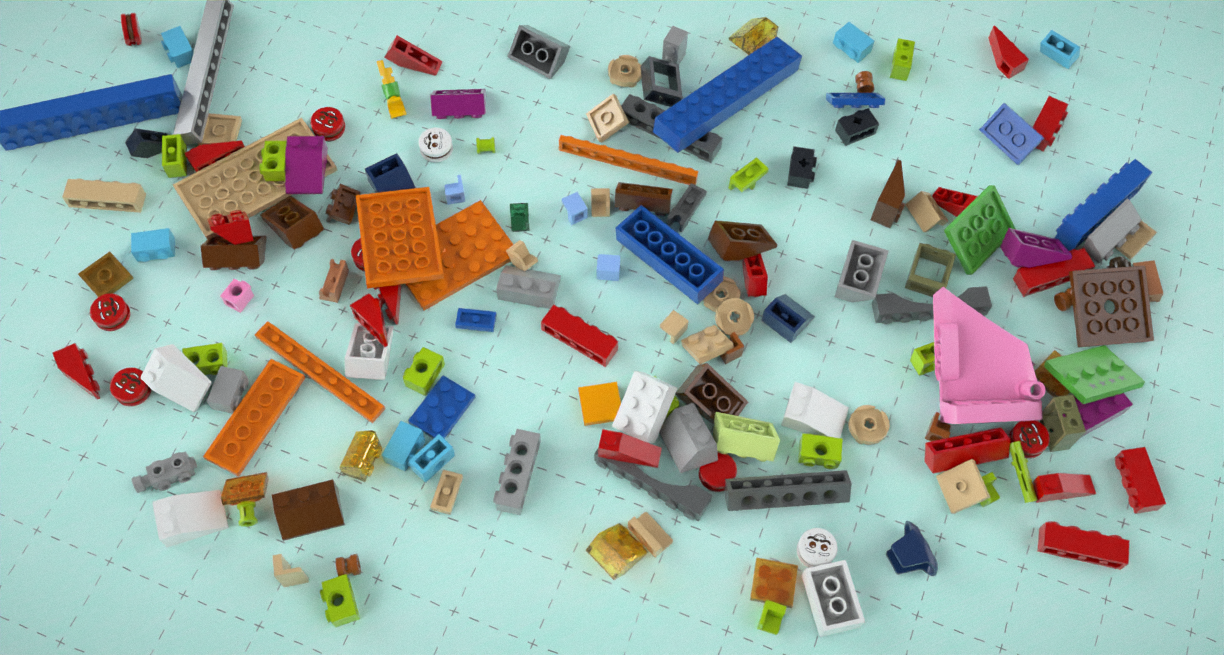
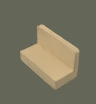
M921 191L906 203V207L923 232H928L936 224L943 226L948 222V219L930 193Z
M644 512L637 519L634 516L628 521V529L655 558L673 543V539L648 512Z
M282 554L273 555L274 576L283 587L309 582V578L300 567L291 569L290 564Z

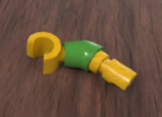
M383 60L376 61L380 76H383L381 87L387 100L391 119L407 115L400 96L398 82L391 75L393 73L392 68H385Z

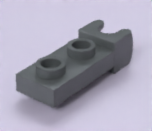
M691 183L675 208L668 215L667 225L671 226L674 222L680 223L679 232H683L688 225V221L706 196L707 191Z

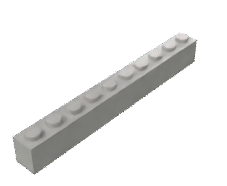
M230 0L206 1L173 135L181 134L186 145L200 143L203 139L234 8Z

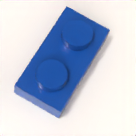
M458 308L455 326L459 329L494 332L497 314L493 311Z

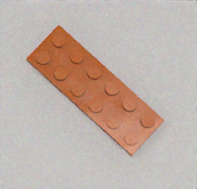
M270 359L203 458L239 477L305 380V376Z

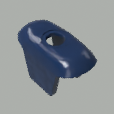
M906 521L904 536L893 543L891 549L886 552L889 562L897 575L923 570L930 576H936L938 563L918 526L910 521Z

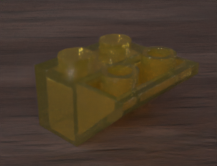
M767 17L753 18L733 33L729 40L750 55L777 37L779 26Z
M373 430L356 431L339 467L343 475L364 482L368 476L372 475L375 459H378L382 453V447L376 432Z
M620 523L598 533L586 549L588 554L613 580L626 574L648 553L642 543L636 540L629 533L628 529Z

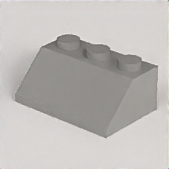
M1128 198L1088 236L1083 246L1088 255L1098 263L1103 259L1107 261L1114 254L1113 250L1116 247H1122L1127 241L1126 237L1129 234L1134 235L1140 228L1138 225L1142 219Z
M852 240L834 297L852 303L874 300L889 250Z
M506 265L500 273L496 288L498 300L550 309L555 304L561 275L529 269L524 272L517 267Z
M694 403L674 409L663 422L659 433L680 474L717 461V444Z

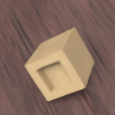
M609 188L591 189L592 217H610Z
M521 240L506 250L512 264L524 272L538 262L537 257L529 253L525 243Z
M673 310L660 324V328L671 336L670 342L675 344L687 330L689 321Z

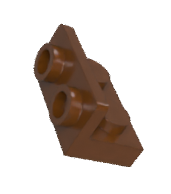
M340 184L337 189H333L330 195L332 203L328 204L325 214L328 215L326 221L330 222L331 219L350 225L357 206L356 195H360L361 192L343 184Z

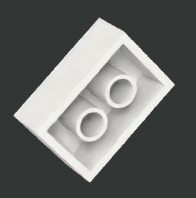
M634 371L612 427L642 441L655 443L677 387L645 372Z
M846 560L804 570L801 576L819 636L822 637L861 628L865 623V619Z

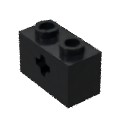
M867 108L865 110H858L852 115L841 117L837 122L835 131L844 145L847 146L875 135L879 123L870 109Z
M793 146L787 186L808 189L810 182H814L815 172L812 171V168L816 167L817 157H814L815 149Z

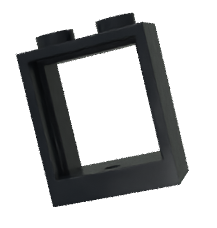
M648 56L640 66L644 100L672 107L683 99L679 65ZM654 72L668 76L669 89L655 84Z

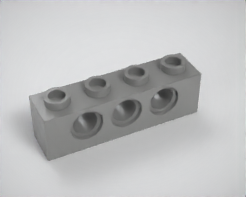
M516 429L515 435H511L509 443L511 451L510 454L506 453L504 465H506L505 472H501L499 477L500 490H496L493 503H496L498 511L521 515L541 443L539 433ZM520 450L527 451V453L522 456L517 454V452ZM516 468L522 470L519 474H513L512 471ZM510 487L517 489L514 493L506 492Z

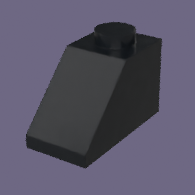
M135 128L125 144L131 156L150 158L162 153V136H167L168 134Z

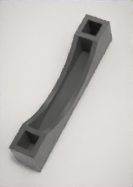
M987 286L970 287L958 296L959 299L983 316L987 315L992 307ZM895 293L876 294L875 299L872 301L875 323L890 324L899 321L907 323L913 320L923 322L934 319L933 304L913 302Z
M598 449L594 453V461H596L599 467L610 469L618 478L627 479L635 488H642L652 498L663 500L669 508L680 510L690 520L695 519L699 522L711 502L712 495L696 485L678 486L662 483L645 474L634 463L598 457Z

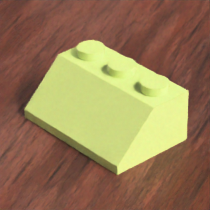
M715 412L713 439L717 444V451L719 453H732L742 458L752 457L762 462L766 460L774 461L780 439L772 423Z

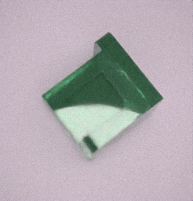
M528 203L510 204L511 231H530Z

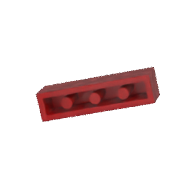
M1085 248L1079 250L1072 249L1069 251L1072 255L1071 259L1030 268L1022 266L1017 270L1013 280L1022 296L1026 297L1070 282V271L1094 269L1095 265Z
M553 304L541 321L542 331L604 367L609 364L618 351V341L614 336L604 334L598 327L590 326L581 317L571 315L563 307H557Z
M1000 427L926 442L925 463L932 473L948 471L971 459L975 461L976 465L1009 458L1010 438Z
M1049 521L1039 528L1037 552L1121 570L1129 564L1130 540L1122 539L1118 535H1103L1099 531L1080 530L1077 526L1066 527L1058 522Z

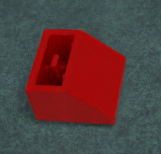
M234 210L228 215L214 214L211 215V218L207 219L211 231L234 245L254 241L249 218L245 211Z

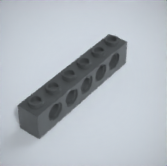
M629 94L621 105L628 119V124L660 138L653 132L655 117L665 110L657 107L655 104L642 100L638 96ZM708 132L684 150L712 163L721 149L723 138L716 133Z
M847 470L725 479V501L728 511L850 502L852 483Z

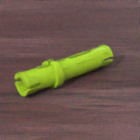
M1021 442L1010 443L1009 450L1013 460L1011 464L1015 467L1024 502L1037 501L1038 498L1036 497L1027 467L1028 460L1024 457Z

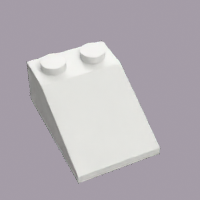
M355 323L345 355L346 377L385 380L394 326L385 325L388 346L384 347L360 323Z
M174 344L155 348L141 375V379L153 391L193 412L198 410L212 383Z
M795 382L781 425L807 434L840 438L849 407L813 387Z
M221 490L173 495L152 502L159 540L166 547L229 528Z

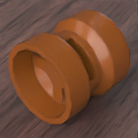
M869 71L859 72L855 76L857 93H873L875 88L872 82V73Z
M1071 288L1054 296L1055 305L1061 311H1066L1073 306Z
M358 554L350 555L349 558H336L338 577L345 574H352L354 576L361 574Z

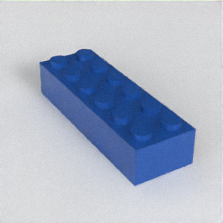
M1136 159L1130 164L1126 162L1120 168L1119 173L1115 172L1108 179L1109 182L1107 184L1104 182L1099 186L1096 194L1091 193L1086 198L1085 204L1080 203L1074 209L1072 215L1069 213L1062 220L1063 223L1056 229L1055 239H1059L1068 251L1076 249L1127 198L1129 200L1133 198L1153 172Z
M642 205L615 227L616 240L697 305L723 282L724 269Z

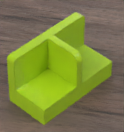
M756 157L730 177L728 188L733 190L737 187L741 192L747 188L753 190L756 182L768 173L769 168Z

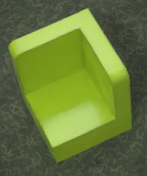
M993 472L982 476L990 498L980 502L982 507L1000 499L999 494L992 485L997 479Z
M766 600L757 629L777 635L787 606Z

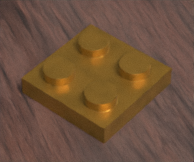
M110 251L78 273L81 279L98 297L104 294H113L134 279Z

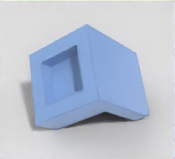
M457 175L458 183L446 184L444 186L448 205L465 202L461 175Z
M578 192L562 198V203L568 211V220L571 225L588 218V208Z
M599 254L597 260V279L619 281L620 256Z

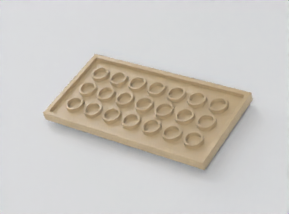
M302 117L173 184L176 192L207 240L218 235L211 231L207 219L211 218V215H228L231 211L241 210L242 212L245 211L248 218L293 195L286 194L285 181L266 182L263 174H260L259 166L263 162L261 149L264 148L265 141H287V136H314ZM328 154L325 177L337 171L336 165Z

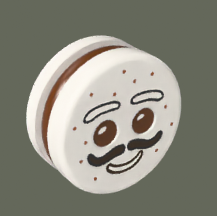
M430 128L419 137L420 152L426 160L442 162L452 154V139L446 130Z
M822 528L807 530L803 533L797 544L798 557L809 568L832 563L838 549L834 536Z

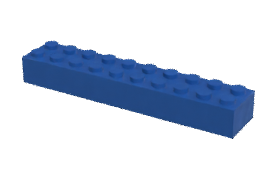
M775 37L655 117L653 132L677 153L681 152L798 71L802 55L779 37Z
M168 74L0 110V144L6 151L136 122L176 115L179 112L182 94L173 75Z

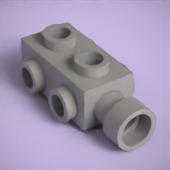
M186 451L178 452L167 459L157 460L151 465L146 466L147 475L142 477L139 475L132 478V483L137 493L145 491L150 486H153L155 490L165 491L171 488V484L175 482L185 483L191 480V476L195 475L194 469L197 468L194 457H189Z

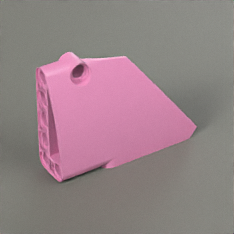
M940 288L933 295L935 375L939 381L940 421L950 424L1042 420L1041 398L1045 394V386L1037 381L1028 344L987 319L946 288ZM1032 386H1034V391H1033V393H1031V387H1032Z

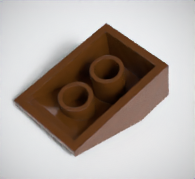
M899 159L888 178L870 219L890 229L893 222H898L905 203H903L905 189L902 161Z
M292 196L283 199L260 214L261 218L284 243L294 250L302 247L305 242L318 236L324 230L316 212Z
M715 220L708 236V241L724 261H740L777 247V243L762 224Z
M708 363L697 365L675 393L686 405L694 403L699 414L712 424H714L715 412L739 416L749 403Z

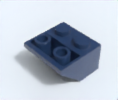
M397 153L365 168L368 182L375 193L416 188L405 164Z
M783 294L776 297L766 307L761 321L792 343L815 316L789 296Z

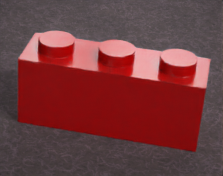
M1051 96L1047 98L1033 125V128L1044 137L1036 149L1044 152L1047 145L1051 147L1056 138L1053 134H1058L1062 126L1059 122H1064L1068 114L1066 109L1069 104Z
M1146 448L1122 450L1115 457V465L1122 476V485L1127 490L1128 501L1134 513L1138 514L1161 509L1166 505V501Z

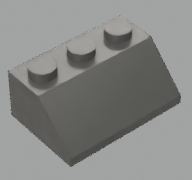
M519 25L507 57L552 79L565 62L571 46L529 25Z

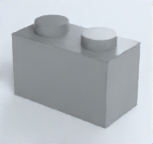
M675 26L671 27L663 40L662 60L678 65L681 63L686 55L687 31Z
M220 366L207 399V403L212 409L233 413L242 401L243 391L248 387L249 381L244 371Z

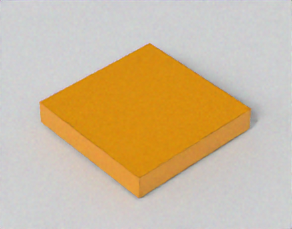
M617 382L578 387L584 426L614 422L621 405Z

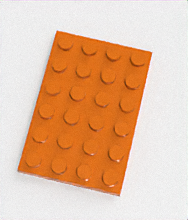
M430 187L356 195L367 289L444 279Z
M481 200L436 224L444 279L406 283V286L424 311L511 262L506 250L514 244Z

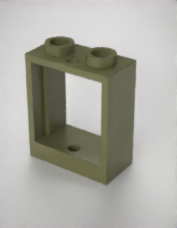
M919 243L905 288L933 297L940 288L947 287L956 254L948 250L932 247L929 244ZM919 258L946 266L941 283L915 275Z
M1073 395L1054 397L1042 411L1040 423L1049 432L1050 442L1048 447L1050 452L1069 450L1086 432Z

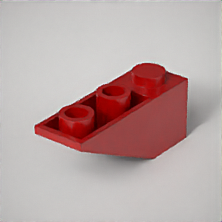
M993 26L988 38L997 68L1010 79L1024 71L1029 59L1002 31Z
M938 187L932 195L939 207L956 217L978 197Z
M402 285L374 288V290L378 289L380 292L377 296L382 305L386 304L387 306L385 312L389 320L393 319L396 325L399 324Z
M74 343L53 352L58 369L97 400L100 399L98 391L101 389L98 382L93 380L92 375H94V371L91 365L86 362L88 355L85 349H80Z

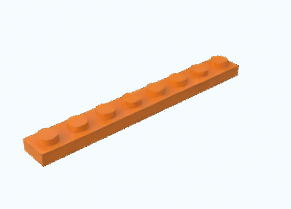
M561 135L559 138V151L687 185L691 183L696 185L699 171L692 168L662 162L655 158H647L640 154L628 153L621 149H613L606 145L594 144L572 136Z
M269 321L255 334L259 341L372 424L385 410L383 404Z

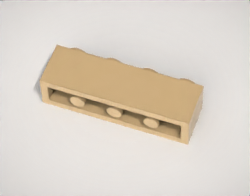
M78 178L68 179L62 198L69 207L141 213L146 193L141 184L133 182H104L101 180L91 181Z

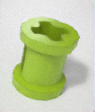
M491 137V139L476 138L477 154L484 151L495 153L494 137Z
M242 501L237 504V509L240 512L239 526L249 527L258 523L254 511L256 507L255 501Z

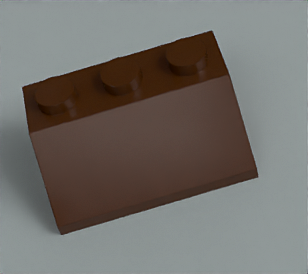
M618 182L615 189V207H618L621 211H629L630 209L636 210L642 205L648 211L655 212V215L665 216L670 212L673 189Z
M266 235L253 236L254 241L236 245L221 236L209 238L200 246L203 268H210V270H220L227 267L229 270H237L240 267H247L250 270L258 269L265 260Z
M333 479L272 494L274 513L283 541L345 525L338 487Z

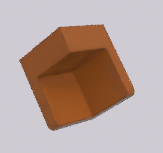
M732 332L730 335L734 348L720 355L725 364L741 357L743 354L744 345L735 332Z
M938 412L931 419L925 436L926 440L935 441L949 438L951 425L938 420L940 415Z

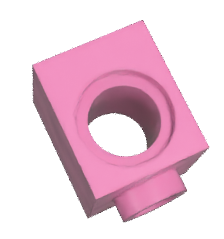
M233 279L220 297L225 305L241 313L254 297V294L247 282Z

